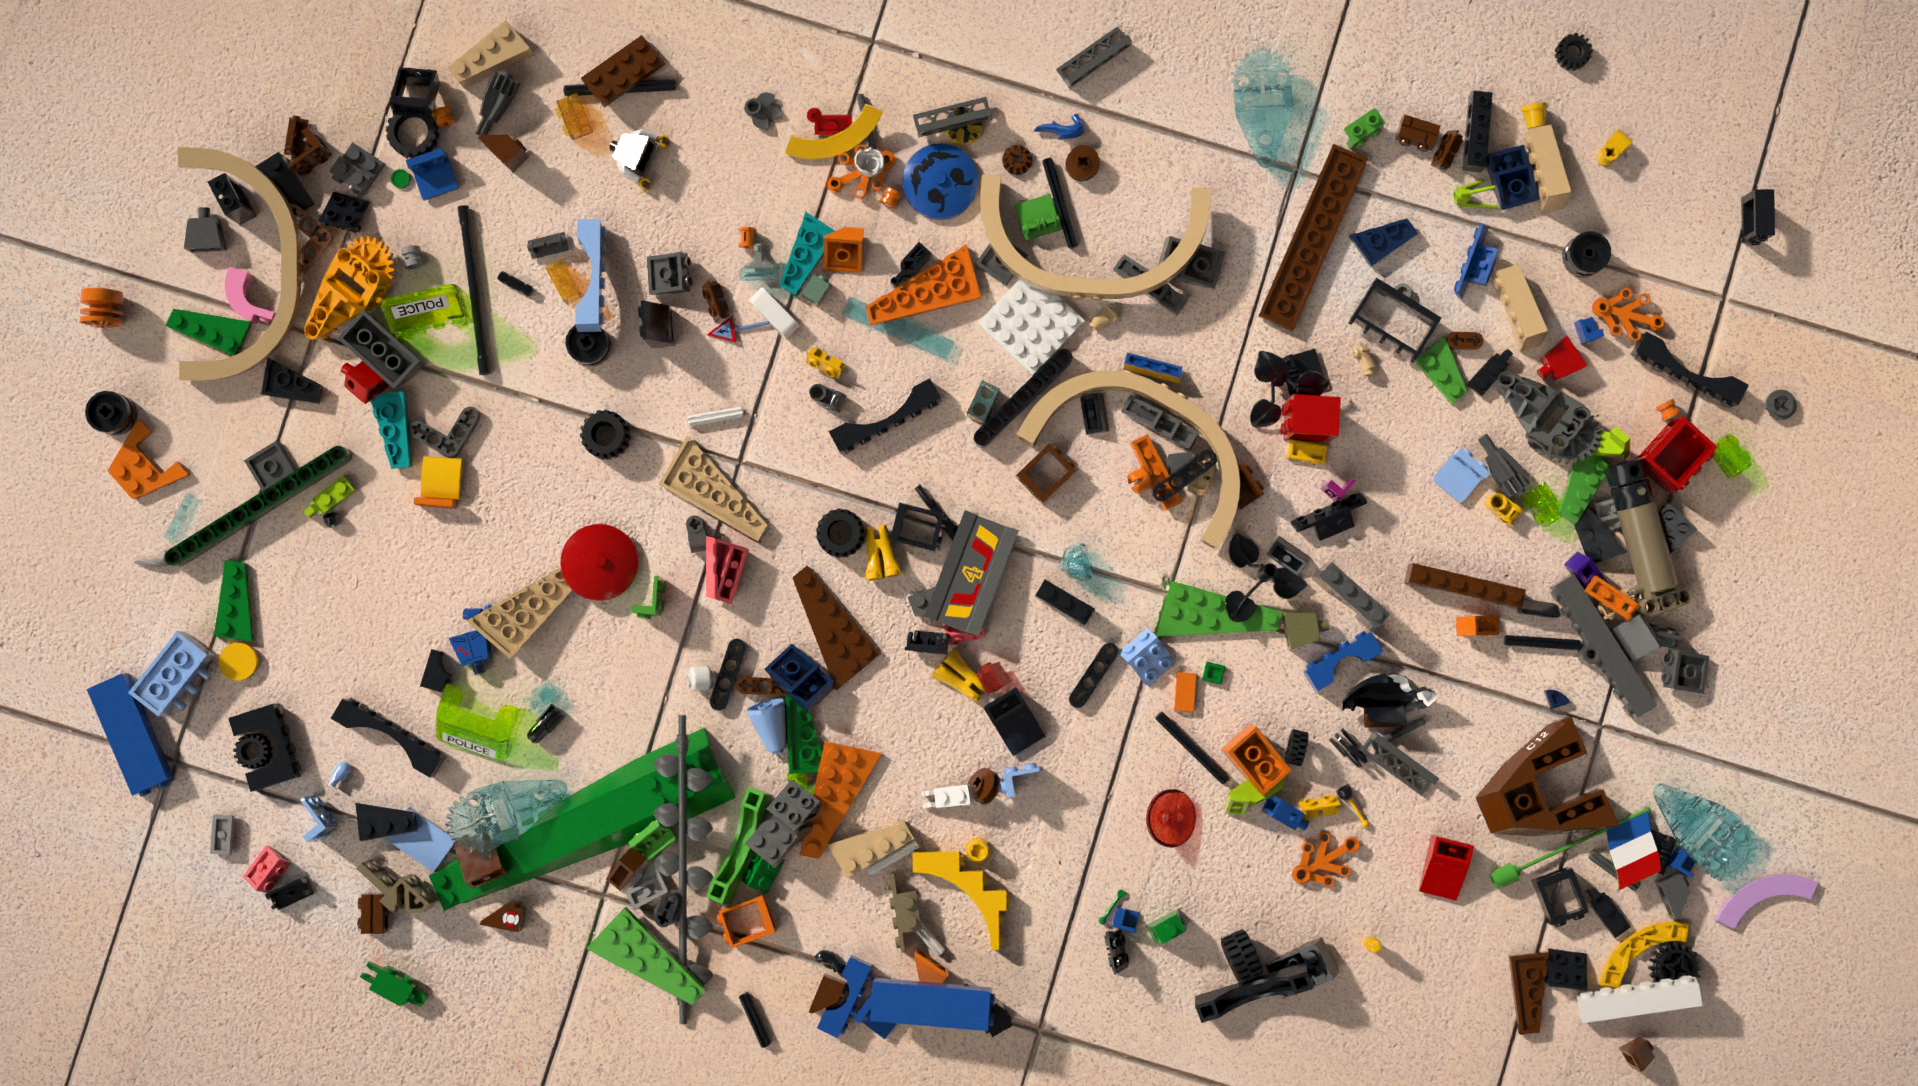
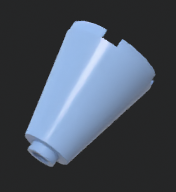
M780 698L770 699L768 703L764 704L759 702L747 708V715L768 752H772V754L781 753L783 748L786 747L785 703Z

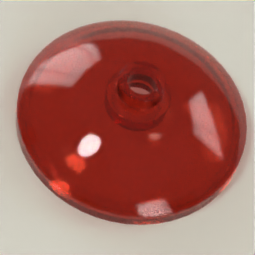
M1166 789L1156 794L1151 800L1146 814L1147 829L1152 839L1163 847L1173 848L1184 844L1192 835L1196 823V812L1189 796L1177 789Z

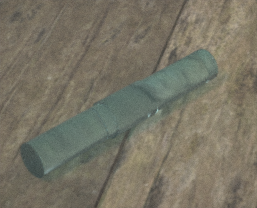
M186 493L164 538L172 539L194 495Z

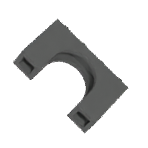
M1333 562L1324 564L1311 578L1325 591L1330 590L1346 601L1356 611L1355 618L1368 630L1378 629L1390 615L1388 611Z

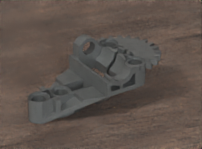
M1503 372L1498 376L1496 390L1505 397L1504 402L1506 404L1509 402L1516 418L1526 430L1525 437L1529 439L1528 444L1533 450L1538 453H1547L1551 456L1550 459L1558 458V463L1565 459L1566 464H1569L1570 459L1573 460L1574 464H1577V458L1584 462L1585 456L1591 458V452H1597L1598 449L1594 446L1600 447L1601 445L1597 440H1602V435L1598 434L1602 429L1595 428L1599 425V422H1592L1594 416H1591L1590 410L1584 404L1558 389L1511 372ZM1557 407L1566 409L1567 411L1560 419V423L1558 422L1549 434L1540 430Z

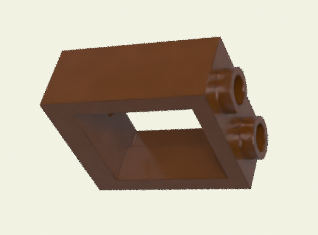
M1048 444L1015 476L1041 504L1076 472L1073 469L1075 465L1068 458L1065 460L1060 455L1062 452L1056 445L1051 446ZM1049 451L1068 472L1044 494L1025 473Z

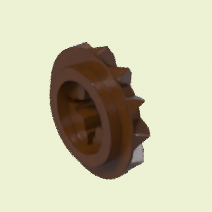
M1012 145L1005 150L1002 156L1003 166L1007 172L1013 175L1024 174L1032 165V154L1026 147ZM1022 154V163L1017 162L1016 164L1012 165L1014 162L1013 156L1015 155L1016 157H1018Z

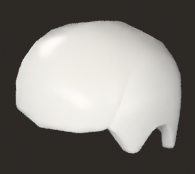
M870 147L866 150L860 149L855 155V166L862 175L873 177L883 171L885 161L880 151Z

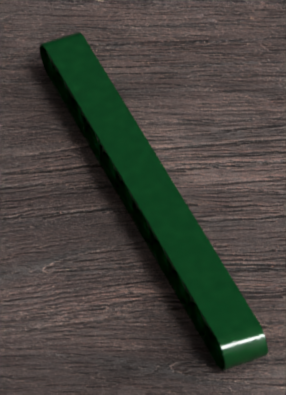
M342 446L332 447L170 548L165 553L164 559L166 563L181 567L348 464L352 458L351 451ZM343 450L344 457L341 460H338L337 454L339 451ZM323 461H327L328 466L325 470L321 469V464ZM307 471L311 472L309 480H305V473ZM291 481H294L295 487L290 491L288 485ZM277 491L278 498L273 501L272 494ZM261 502L262 508L257 511L256 504ZM244 512L245 519L240 521L239 515ZM225 522H228L229 528L227 531L223 530V525ZM211 532L213 535L212 540L208 542L206 536ZM192 543H195L196 549L191 552L190 546ZM176 553L179 554V560L177 562L174 561V555Z

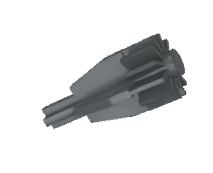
M493 71L487 84L479 113L483 117L475 134L479 136L487 135L492 122L497 123L509 107L520 86V83L512 80L514 76L504 71L502 74Z
M1488 434L1480 437L1478 441L1488 454L1485 460L1491 475L1504 495L1509 498L1514 494L1518 497L1526 491L1525 487L1531 484V481L1519 463L1502 447L1498 449Z

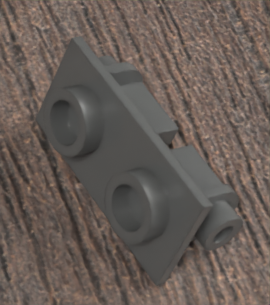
M565 232L529 240L527 245L532 259L569 250Z
M1648 623L1658 639H1660L1663 647H1677L1678 640L1676 639L1682 640L1676 629L1671 627L1659 628L1655 624Z

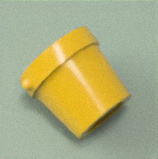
M1546 102L1521 106L1520 111L1524 114L1527 129L1546 126V109L1548 107Z
M976 837L965 844L966 855L971 861L980 863L991 857L990 845L984 838Z

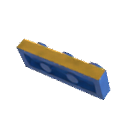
M1128 352L1123 367L1124 370L1132 373H1139L1179 384L1182 372L1181 366Z

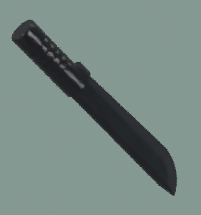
M921 484L914 488L930 510L944 513L935 500H931ZM945 515L944 518H947V523L944 530L953 541L957 528Z

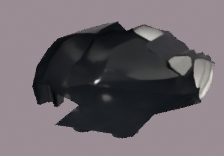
M1396 673L1379 674L1360 682L1351 689L1343 699L1342 711L1344 709L1354 711L1357 706L1367 710L1368 718L1371 722L1407 724L1405 712L1427 708L1435 701L1438 694L1425 686L1419 688L1406 676Z

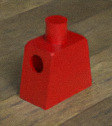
M1565 336L1540 358L1544 366L1537 370V374L1542 380L1551 375L1556 381L1588 365L1569 337Z
M363 361L355 367L345 363L341 368V372L346 375L345 388L364 404H367L389 388V384Z

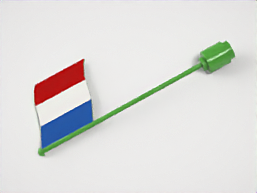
M1646 806L1644 810L1618 821L1619 826L1596 831L1523 866L1517 867L1511 863L1501 866L1489 874L1491 882L1495 888H1504L1519 881L1518 876L1521 875V870L1606 832L1609 853L1617 874L1618 891L1661 871L1659 853L1649 822L1648 814L1651 812V809Z

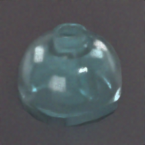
M1076 543L1069 546L1064 551L1062 560L1059 562L1061 571H1065L1066 575L1074 581L1092 579V564L1089 565L1088 558H1090V554L1086 544Z

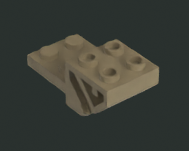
M376 860L362 862L356 868L384 894L380 902L391 912H397L405 908V913H422L431 909L439 901L436 898L437 894L430 888L426 889L421 884L422 880L416 875L412 876L409 874L397 880L391 873L387 874L383 870V865Z

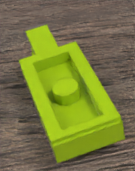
M342 475L313 497L310 501L311 505L303 512L310 518L317 513L320 516L324 513L327 514L356 492V489L347 477Z

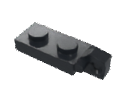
M1507 348L1501 355L1496 353L1494 356H1491L1466 385L1481 397L1498 379V376L1507 369L1509 363L1506 361L1513 353Z
M1593 886L1586 890L1592 898L1589 902L1591 904L1590 907L1613 938H1617L1631 927L1608 895L1604 892L1600 894L1596 887Z

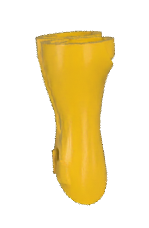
M886 524L879 525L880 539H876L873 526L866 527L868 551L866 581L883 579L879 549H881L885 577L892 578L902 575L901 568L892 549Z
M954 647L946 655L943 662L962 675L965 681L956 676L942 663L938 665L931 675L932 678L950 685L975 702H978L981 696L970 688L973 684L984 692L989 689L987 683L966 664Z

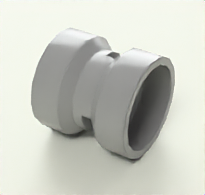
M407 246L401 249L402 256L405 257V269H416L424 266L423 259L420 258V246Z

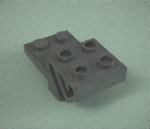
M791 779L766 808L770 815L745 844L773 868H776L799 839L803 841L812 830L813 825L810 821L818 818L823 804Z

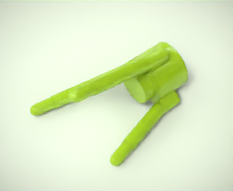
M1482 179L1462 187H1457V189L1453 190L1454 202L1456 205L1460 204V208L1498 209V205L1468 203L1471 200V194L1495 189L1496 186H1487L1474 190L1469 189L1484 183L1485 180Z

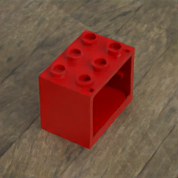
M1299 394L1291 396L1285 404H1282L1281 409L1284 423H1281L1280 434L1283 435V440L1330 442L1338 437L1341 397Z
M1681 416L1671 420L1637 458H1643L1647 475L1666 493L1676 492L1688 486L1691 476H1696L1703 469L1701 465L1705 461H1710L1715 456L1714 451L1718 446L1686 417Z

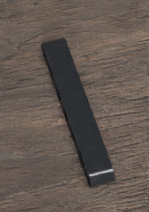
M1068 349L1057 351L975 432L973 439L975 445L980 448L987 447L1069 367L1073 358L1071 351ZM1061 354H1066L1069 361L1062 363L1058 357ZM1048 367L1053 368L1055 375H1046L1045 369ZM1039 381L1042 387L1038 390L1033 389L1031 383ZM1020 394H1025L1028 397V401L1021 403L1017 397ZM1005 408H1013L1015 411L1014 415H1005ZM994 420L1001 423V427L997 430L992 429L990 423ZM985 434L988 440L985 443H980L977 440V436Z

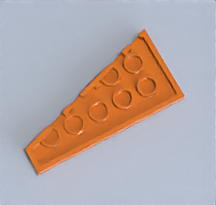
M967 244L915 275L903 285H899L890 293L865 306L870 326L980 300L981 295Z
M825 741L813 791V796L823 806L818 818L810 821L813 827L802 841L800 855L820 858L880 758L881 752Z

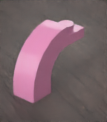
M229 267L225 278V293L230 306L238 315L252 323L257 324L259 320L270 324L276 313L255 307L250 300L249 288L253 275Z

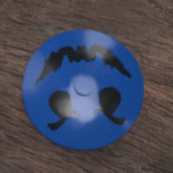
M932 144L921 148L909 159L903 172V190L907 201L915 211L930 219L946 220L960 215L972 204L977 194L978 174L973 161L964 151L949 144Z

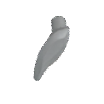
M166 550L162 551L160 559L153 558L150 560L134 561V563L140 565L169 566L164 559Z

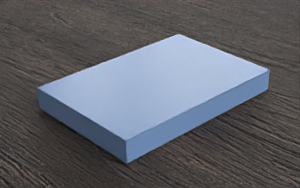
M408 807L406 811L416 812L418 831L390 836L386 840L434 873L454 846L453 842L457 841V839L411 807Z

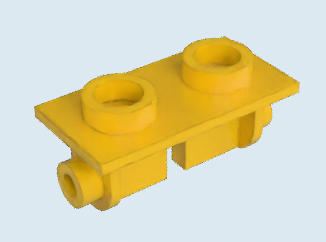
M812 347L810 352L807 353L805 363L814 369L823 371L827 376L839 380L841 371L843 372L846 366L843 364L844 361L834 356H831L828 361L826 360L828 353L817 347Z
M1326 795L1323 798L1317 799L1308 798L1298 802L1302 812L1305 813L1303 817L1305 819L1318 818L1320 810H1322L1323 816L1336 815L1337 812H1340L1339 806H1341L1336 795Z

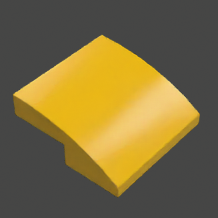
M424 456L421 474V497L459 500L461 498V478L463 477L462 459Z

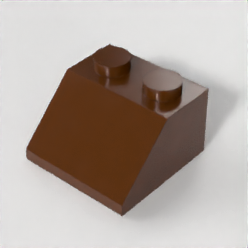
M480 135L478 137L512 173L529 158L525 153L527 149L516 137L513 139L509 135Z

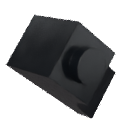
M431 649L420 686L441 693H447V690L451 689L453 679H451L452 674L448 673L443 666V651Z

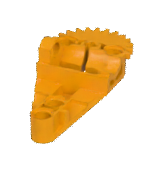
M361 236L360 240L354 239L355 245L349 243L350 248H342L336 253L322 279L306 322L304 332L307 338L326 339L331 332L339 330L336 327L351 321L363 310L371 311L372 308H379L388 297L386 290L389 286H392L390 279H395L391 272H395L396 269L392 268L391 265L395 264L396 261L390 260L394 254L387 253L390 247H384V241L378 243L379 238L374 237L372 240V236H367V239L365 236ZM342 272H345L350 277H354L353 280L366 289L362 296L341 280Z

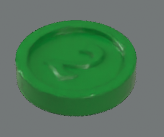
M403 169L395 170L391 175V182L396 188L403 189L410 183V175Z

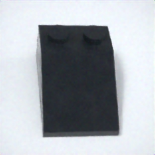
M280 152L255 166L273 180L289 204H296L304 211L315 205L295 171L288 166L287 158ZM297 208L293 210L295 217L298 215L296 213Z

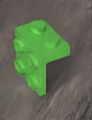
M654 576L652 606L632 605V613L637 614V618L651 619V616H661V612H664L665 602L662 601V593H665L666 582L663 581L662 577Z

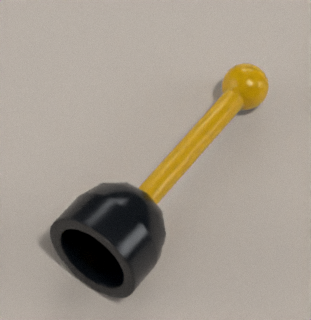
M1350 784L1342 786L1336 793L1340 799L1349 801L1361 820L1362 827L1367 828L1369 822L1363 818L1352 800L1353 789Z

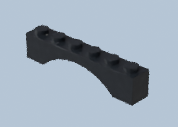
M1647 331L1641 334V338L1637 340L1630 354L1635 357L1636 361L1651 365L1652 369L1657 372L1669 374V378L1672 380L1686 383L1688 388L1703 392V395L1707 398L1719 400L1720 404L1727 408L1739 405L1749 384L1733 376L1711 378L1689 371L1673 358L1664 340Z
M931 378L914 386L905 403L888 418L870 424L844 423L828 432L840 454L843 452L848 454L855 450L854 446L860 443L865 445L872 441L871 437L877 434L878 436L889 432L888 428L892 426L897 428L906 423L905 419L909 417L914 419L923 414L922 410L926 408L931 410L940 405L938 402L941 401V397Z
M352 697L349 699L342 698L330 719L345 728L368 727L388 734L405 750L414 769L429 778L436 775L446 756L442 755V750L435 746L430 748L425 745V740L418 736L415 738L410 736V732L403 727L397 728L393 726V721L386 717H378L375 710L369 707L363 708L359 705L360 702Z
M1307 962L1256 977L1243 984L1236 983L1195 996V1008L1201 1023L1220 1018L1229 1011L1257 999L1275 995H1295L1314 989L1313 978Z

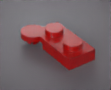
M815 107L807 112V119L815 123V135H835L844 131L853 123L852 115H822L820 109Z

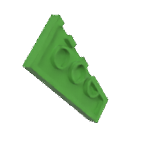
M1592 455L1591 458L1585 456L1584 462L1577 458V464L1572 463V471L1567 480L1568 485L1563 494L1558 514L1573 525L1577 523L1606 476L1604 468L1612 464L1598 455Z

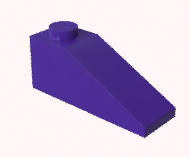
M1578 551L1564 564L1569 573L1576 576L1584 590L1594 576H1598L1607 582L1592 559Z

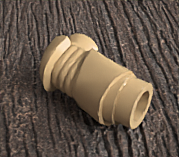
M1106 306L1102 313L1093 317L1089 325L1098 332L1109 321L1117 322L1120 319L1118 309Z
M1359 346L1353 349L1352 354L1354 358H1359L1363 376L1375 375L1374 370L1376 366L1370 356L1371 350L1368 347Z

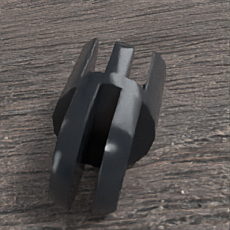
M550 704L527 733L528 740H531L534 744L539 743L566 716L558 708H555L553 704Z
M1342 728L1340 731L1352 745L1350 746L1339 733H1336L1335 737L1344 746L1345 751L1333 738H1330L1329 741L1343 757L1348 756L1358 768H1362V764L1351 752L1353 751L1365 764L1368 760L1357 748L1359 744Z

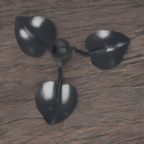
M1259 351L1254 374L1261 382H1271V401L1261 399L1254 404L1250 413L1251 425L1255 428L1267 427L1275 424L1280 419L1281 408L1279 405L1274 404L1275 387L1283 386L1285 381L1297 388L1296 394L1320 396L1327 389L1329 379L1317 371H1306L1299 376L1298 384H1296L1288 376H1285L1287 365L1281 357L1270 352Z
M1239 533L1232 537L1228 549L1231 562L1238 568H1243L1246 565L1250 568H1259V582L1246 595L1241 591H1232L1226 596L1225 609L1231 621L1243 622L1254 614L1256 604L1248 597L1263 582H1269L1270 580L1274 582V592L1283 599H1291L1307 587V583L1299 575H1295L1287 568H1277L1272 563H1268L1265 566L1263 563L1260 565L1252 564L1258 560V547L1250 539L1243 537Z

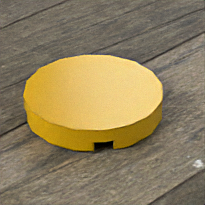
M233 643L222 650L218 665L226 678L243 681L249 679L257 670L259 659L257 652L248 644Z

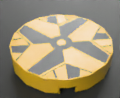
M960 108L957 109L954 115L966 114L968 111ZM981 122L948 130L946 134L955 144L970 145L981 136L983 124Z

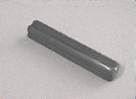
M1593 850L1588 858L1617 879L1613 862ZM1637 882L1628 887L1631 890L1636 891L1640 887L1641 883Z

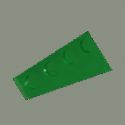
M786 696L788 773H816L819 769L822 751L810 712L807 714L789 696Z

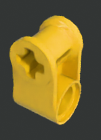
M1618 129L1598 152L1597 162L1602 166L1610 165L1628 148L1633 140Z
M1500 493L1489 495L1485 500L1486 508L1509 527H1512L1515 519L1524 512L1521 507ZM1495 497L1499 500L1498 507H1495L1493 505V499Z

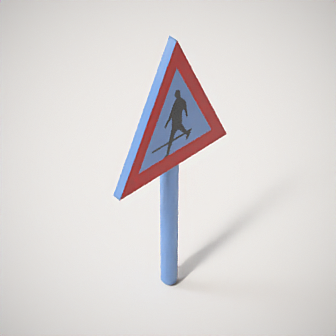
M731 316L707 335L737 343L735 331L769 325L770 322L765 321L734 328Z

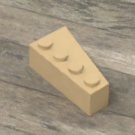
M505 20L447 68L463 88H466L485 79L493 71L500 72L503 68L515 65L520 60L534 56V54L507 20Z
M1546 125L1530 128L1526 137H1524V145L1528 150L1529 162L1534 174L1539 196L1540 212L1561 210L1571 194V189L1552 126Z
M1519 264L1498 270L1493 283L1499 292L1519 352L1540 346L1548 329Z
M906 821L833 841L827 845L846 878L912 841L915 837Z

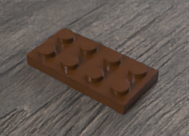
M641 35L582 76L581 80L605 108L665 66V62Z

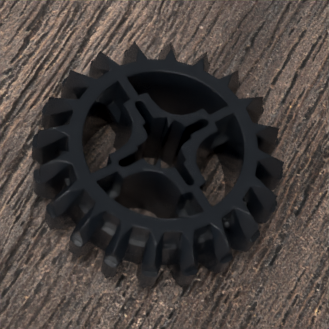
M1673 941L1671 945L1667 942L1664 943V948L1658 946L1659 953L1652 952L1655 958L1649 959L1653 965L1648 966V969L1653 970L1649 974L1651 978H1655L1653 983L1665 979L1662 974V967L1666 969L1667 979L1676 980L1682 975L1702 978L1700 974H1697L1698 971L1703 970L1702 967L1697 966L1702 961L1695 959L1698 954L1697 952H1692V947H1686L1684 943L1678 945L1677 942ZM1675 953V955H1672L1671 960L1664 961L1669 955ZM1683 956L1688 962V969L1684 967ZM1668 966H1677L1679 969H1682V971H1675Z

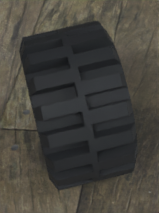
M598 410L595 414H589L590 417L588 419L585 418L583 421L585 424L584 426L581 425L580 428L582 430L580 438H582V445L585 446L589 453L600 459L611 460V458H617L619 454L626 452L624 450L630 445L628 442L631 440V430L628 427V423L620 415L609 410ZM605 424H611L616 430L614 441L606 446L598 444L595 437L598 428Z
M838 508L837 510H830L829 513L822 516L816 528V538L820 547L829 555L837 558L849 557V555L855 554L862 547V543H864L865 530L863 523L854 512L847 509ZM837 522L847 523L851 527V539L845 544L839 545L830 539V528Z
M1241 929L1221 938L1223 952L1239 983L1243 984L1263 975L1261 961L1246 931Z

